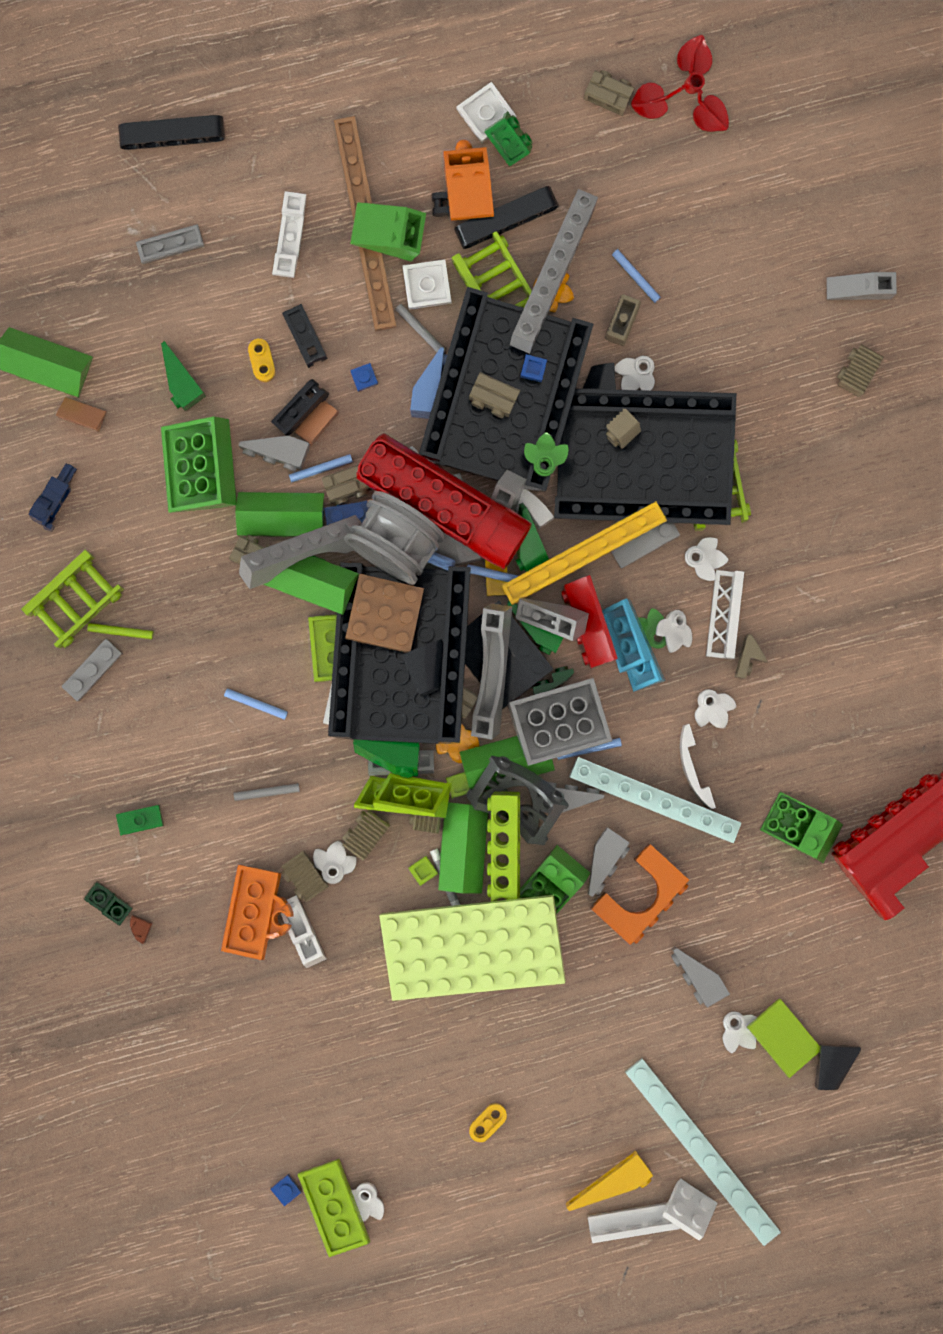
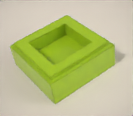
M465 772L446 778L447 783L451 784L450 794L452 799L465 795L470 788Z
M424 856L408 867L420 886L438 874L427 856Z

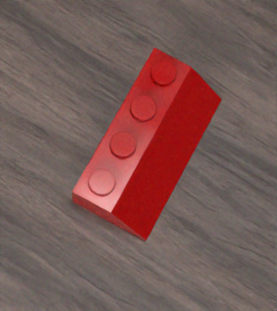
M588 575L563 586L564 590L561 591L564 603L589 613L585 634L576 639L578 645L582 644L584 653H581L584 665H589L590 669L617 660L618 658L591 576Z

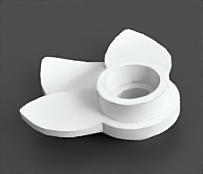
M640 356L636 359L625 358L614 367L615 372L623 376L621 382L622 390H637L640 388V390L651 391L654 387L655 380L652 375L654 362L651 358L647 356ZM646 364L647 370L642 371L639 365Z
M704 538L697 546L690 547L685 553L686 563L690 567L695 568L698 577L707 581H714L716 578L714 569L722 567L728 562V558L721 551L716 550L718 543L716 538ZM693 553H697L699 555L698 561H694L692 559Z
M671 611L666 616V619L660 620L657 624L656 635L665 636L670 653L677 651L682 645L685 647L691 646L692 632L686 624V616L682 611Z
M710 689L704 690L698 696L699 706L695 712V720L700 727L710 722L717 728H725L728 723L727 712L735 709L736 703L726 693L717 694ZM712 697V702L706 704L707 698Z
M340 841L331 844L327 852L315 849L313 855L315 867L322 871L323 879L329 884L339 883L344 875L354 870L357 858L354 856H346L345 847ZM331 869L337 871L335 876L329 875Z
M733 1011L724 1017L723 1025L726 1030L722 1039L725 1048L730 1053L735 1052L738 1045L748 1049L756 1048V1038L747 1029V1026L757 1018L756 1016L751 1014L742 1015L739 1012ZM733 1018L737 1020L736 1026H731L730 1024Z
M361 1183L357 1189L351 1190L363 1222L368 1219L369 1215L378 1220L382 1219L384 1204L377 1197L376 1187L372 1183ZM363 1192L368 1193L369 1197L365 1196Z

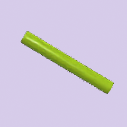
M88 623L87 627L88 632L153 639L154 631L93 623Z

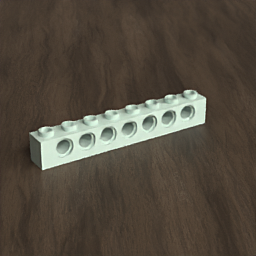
M580 757L576 758L569 775L570 778L731 843H734L741 826V822Z

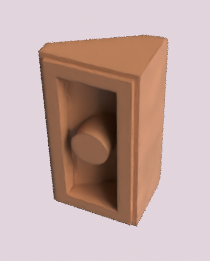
M65 397L56 416L99 432L106 411Z
M326 401L321 402L302 422L295 433L312 446L339 414L338 410Z

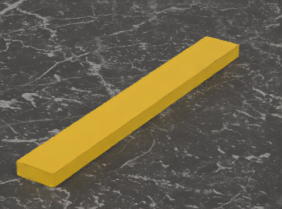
M656 501L501 586L511 605L519 602L520 598L529 597L667 522Z

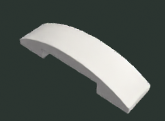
M285 191L277 253H275L272 275L291 278L295 276L303 232L306 194Z
M690 724L683 725L680 736V757L683 771L690 787L699 800L709 809H714L716 807L710 788H700L688 747L696 745Z

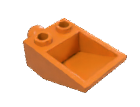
M460 140L457 142L455 150L443 151L450 219L454 221L494 217L487 147L472 148V144L468 140Z

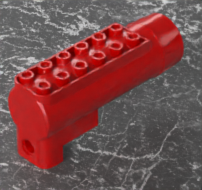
M386 433L380 434L371 443L358 465L357 480L375 491L387 493L410 505L431 520L443 533L503 570L509 565L531 529L532 523L512 509L491 499Z
M943 772L939 775L933 773L931 775H924L919 780L920 783L917 786L906 789L901 794L903 797L898 801L894 800L884 807L885 811L880 815L875 814L867 820V825L862 829L861 827L851 832L849 839L845 842L840 841L833 847L832 856L841 870L883 920H889L905 909L894 894L929 868L922 857L943 841Z

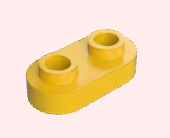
M254 339L248 346L253 373L259 381L269 382L276 373L270 347L265 340ZM257 346H262L261 352H255ZM262 367H267L268 371L266 373H261L260 369Z
M499 1103L490 1104L471 1123L469 1134L474 1141L485 1142L505 1122L507 1113L504 1106ZM494 1110H497L500 1113V1115L497 1118H494L491 1115V1113ZM478 1126H482L484 1128V1132L478 1133L476 1131V1128Z

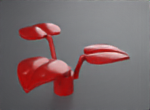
M699 35L687 41L677 54L679 69L689 71V77L684 81V85L664 96V91L660 85L651 82L643 84L631 101V107L637 114L648 119L660 118L668 110L665 100L685 90L689 94H698L697 101L700 105L693 111V120L698 128L707 132L726 131L728 129L729 118L723 102L714 95H708L702 101L703 91L701 88L705 84L703 74L708 72L712 66V55L704 36Z

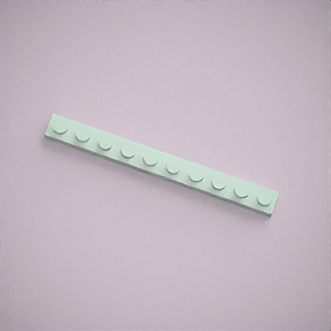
M641 1058L626 1070L625 1073L762 1245L765 1246L781 1232L646 1062Z

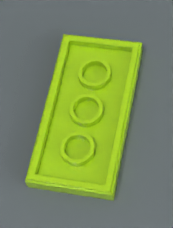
M340 1159L298 1173L329 1257L371 1242Z

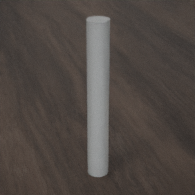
M402 304L397 306L395 310L438 352L443 346Z
M299 783L234 792V800L240 801L300 792Z

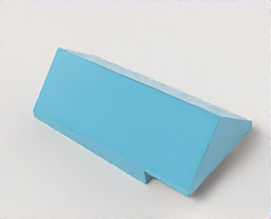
M623 599L603 609L602 612L618 658L616 663L619 672H627L633 692L666 681L631 600Z

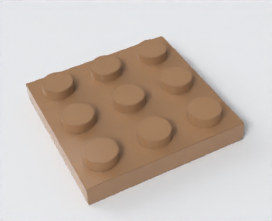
M359 574L345 639L406 653L410 652L424 588Z

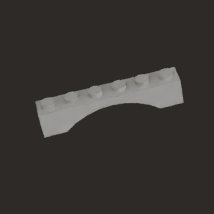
M354 515L241 556L239 575L248 588L252 589L270 582L283 570L309 556L325 552L346 554L354 551L346 543L344 537L347 533L352 534L350 531L352 525L361 526L362 523Z
M491 603L483 608L481 625L483 669L479 695L473 713L471 736L492 740L500 734L512 606Z

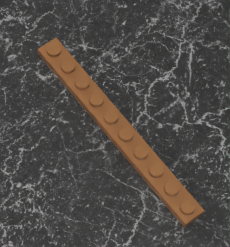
M355 116L336 119L334 120L354 221L357 203L372 204L356 120ZM359 247L375 331L395 328L396 322L382 253Z

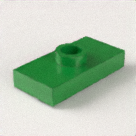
M160 805L116 814L120 836L164 826Z

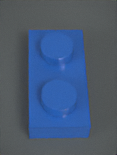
M367 501L324 508L327 525L354 515L363 523L368 510Z

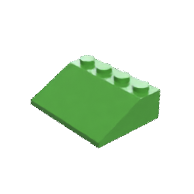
M213 416L161 427L168 513L216 509L236 505L229 419Z

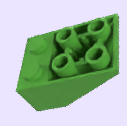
M358 202L350 244L412 261L420 254L426 213L407 207Z
M780 792L760 830L824 863L843 824L837 819Z
M556 845L520 888V898L554 895L557 914L582 887L590 872Z

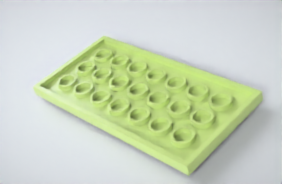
M554 895L388 912L379 915L392 1001L565 984L566 982Z

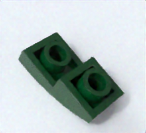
M568 666L556 668V673H552L553 682L549 683V680L537 682V686L533 687L534 695L556 689L574 675L573 668L568 669Z
M97 880L83 898L90 905L101 911L102 915L119 926L133 909L128 903Z

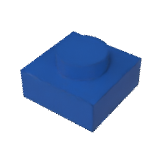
M526 354L520 377L542 383L547 359Z
M371 363L350 370L358 392L378 385Z
M289 1174L270 1189L283 1206H286L302 1192Z

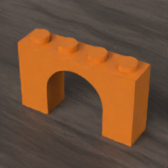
M649 843L634 860L656 882L657 896L653 904L644 911L630 912L623 909L604 892L590 907L630 945L633 942L637 944L644 936L643 931L646 927L649 926L651 928L659 920L657 915L662 910L667 911L674 903L672 899L676 894L681 895L689 886L686 884L689 879Z

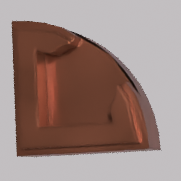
M132 915L130 919L131 931L135 939L144 944L153 923Z

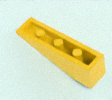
M635 1150L566 1202V1208L572 1211L635 1190L639 1186L643 1188L652 1181L650 1178L653 1177V1174Z

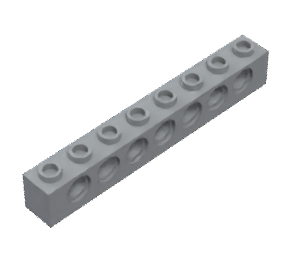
M580 189L577 190L515 327L510 346L529 354L531 353L595 210L598 200L597 196Z

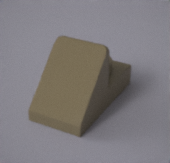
M750 634L745 635L734 676L739 679H746V675L750 676L753 663H750V660L763 663L768 662L753 635Z

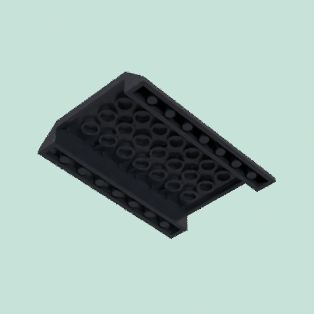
M467 287L419 454L439 465L494 481H499L506 470H509L527 479L523 489L546 492L551 475L540 476L535 472L533 464L525 457V444L531 443L536 445L538 439L545 432H548L553 438L555 446H559L594 324L572 318V321H567L547 315L529 354L510 346L512 334L524 308L487 297L488 292ZM526 354L547 359L542 383L520 377ZM480 372L520 390V394L509 417L499 418L491 413V409L486 407L479 409L471 404L472 401L469 400V395ZM546 462L540 464L542 469L548 468Z
M575 388L559 444L568 445L569 451L565 462L558 465L554 519L621 521L657 501L667 520L665 523L731 525L737 393ZM623 409H627L640 423L641 432L622 449L619 445L614 447L609 442L606 436L608 432L606 426L610 424V421H613V418H616V415L623 412Z
M340 562V567L358 574L424 588L411 651L442 639L444 642L441 689L421 697L402 658V655L406 652L345 639L358 582L357 579L344 614L337 613L328 737L421 744L460 743L471 567L449 566L448 570L423 569L421 575H416L418 578L417 582L412 585L392 577L377 567H365L362 563Z

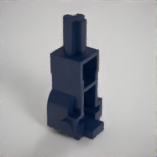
M66 463L57 478L53 476L50 478L42 494L37 498L28 514L31 520L42 525L45 530L53 532L55 528L52 525L56 519L55 516L71 492L68 484L77 469Z

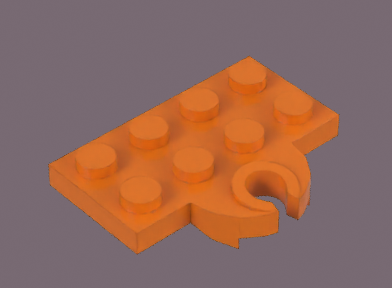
M238 865L221 951L264 960L268 939L281 937L290 930L291 924L281 925L278 922V915L280 913H284L286 917H294L290 903L285 898L277 895L281 873Z

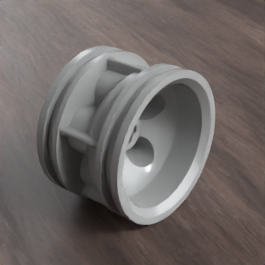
M375 491L372 495L373 500H369L366 504L368 510L365 520L361 526L352 525L350 528L352 534L347 533L344 540L355 552L377 568L400 581L414 585L418 580L416 575L419 576L423 573L425 565L433 553L439 548L438 543L443 542L445 535L431 520L410 505L387 493Z

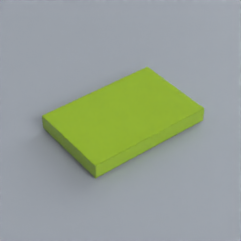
M337 614L308 617L314 682L332 681Z
M781 999L776 1000L747 1026V1029L788 1078L792 1077L819 1053L820 1046Z

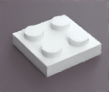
M492 82L456 106L457 111L481 143L489 139L484 133L485 129L503 118L504 113L508 111L511 116L517 117Z
M445 259L403 265L409 310L452 304Z
M680 1179L674 1187L662 1216L697 1240H700L706 1232L717 1202Z

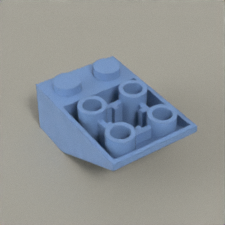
M443 347L438 350L413 387L410 408L411 417L429 419L447 358Z

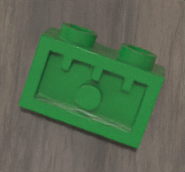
M508 111L504 113L503 118L484 131L509 167L531 153L532 139L527 133H523L518 119L514 115L511 116Z

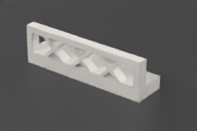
M716 570L706 656L734 659L744 572ZM720 576L732 577L731 587L726 591L719 584ZM718 590H720V591L722 592V594L719 595V596H718ZM729 590H731L730 597L727 594ZM723 595L729 601V608L724 612L717 606V600ZM717 610L720 615L715 618ZM726 612H728V619L724 615ZM720 617L727 623L726 630L721 634L714 627L715 621ZM726 633V637L724 640L722 635ZM718 638L724 644V654L711 652L712 643Z
M668 1202L587 1215L592 1243L680 1228L662 1216Z

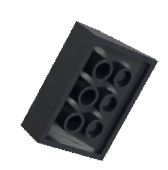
M498 601V602L495 603V604L503 605L500 601ZM483 613L467 626L465 665L480 684L483 669V637L481 632ZM512 616L502 710L508 706L509 702L517 699L553 670V667Z

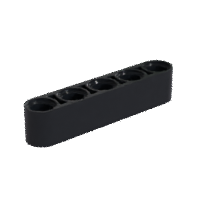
M220 115L130 122L118 125L120 148L124 150L212 143L225 140L223 116Z
M545 186L493 209L494 217L470 219L456 226L454 230L462 248L468 249L493 238V233L496 231L500 235L556 210L559 204L551 187Z

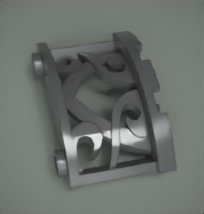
M491 756L489 759L490 763L475 787L469 789L466 794L475 810L491 814V811L487 809V801L494 791L509 792L507 788L527 786L533 806L529 804L520 805V835L528 844L545 845L551 828L563 810L569 806L564 799V795L540 776L510 761L507 757ZM495 772L506 775V776H500V775L498 774V775L496 776V780H497L499 783H497V782L491 780V778L493 777V775L495 774ZM487 785L491 787L486 792H483ZM549 807H553L548 816L541 811H547ZM501 810L498 812L499 817L502 815L509 819L506 811ZM523 811H529L528 816ZM540 819L544 821L541 827H539Z

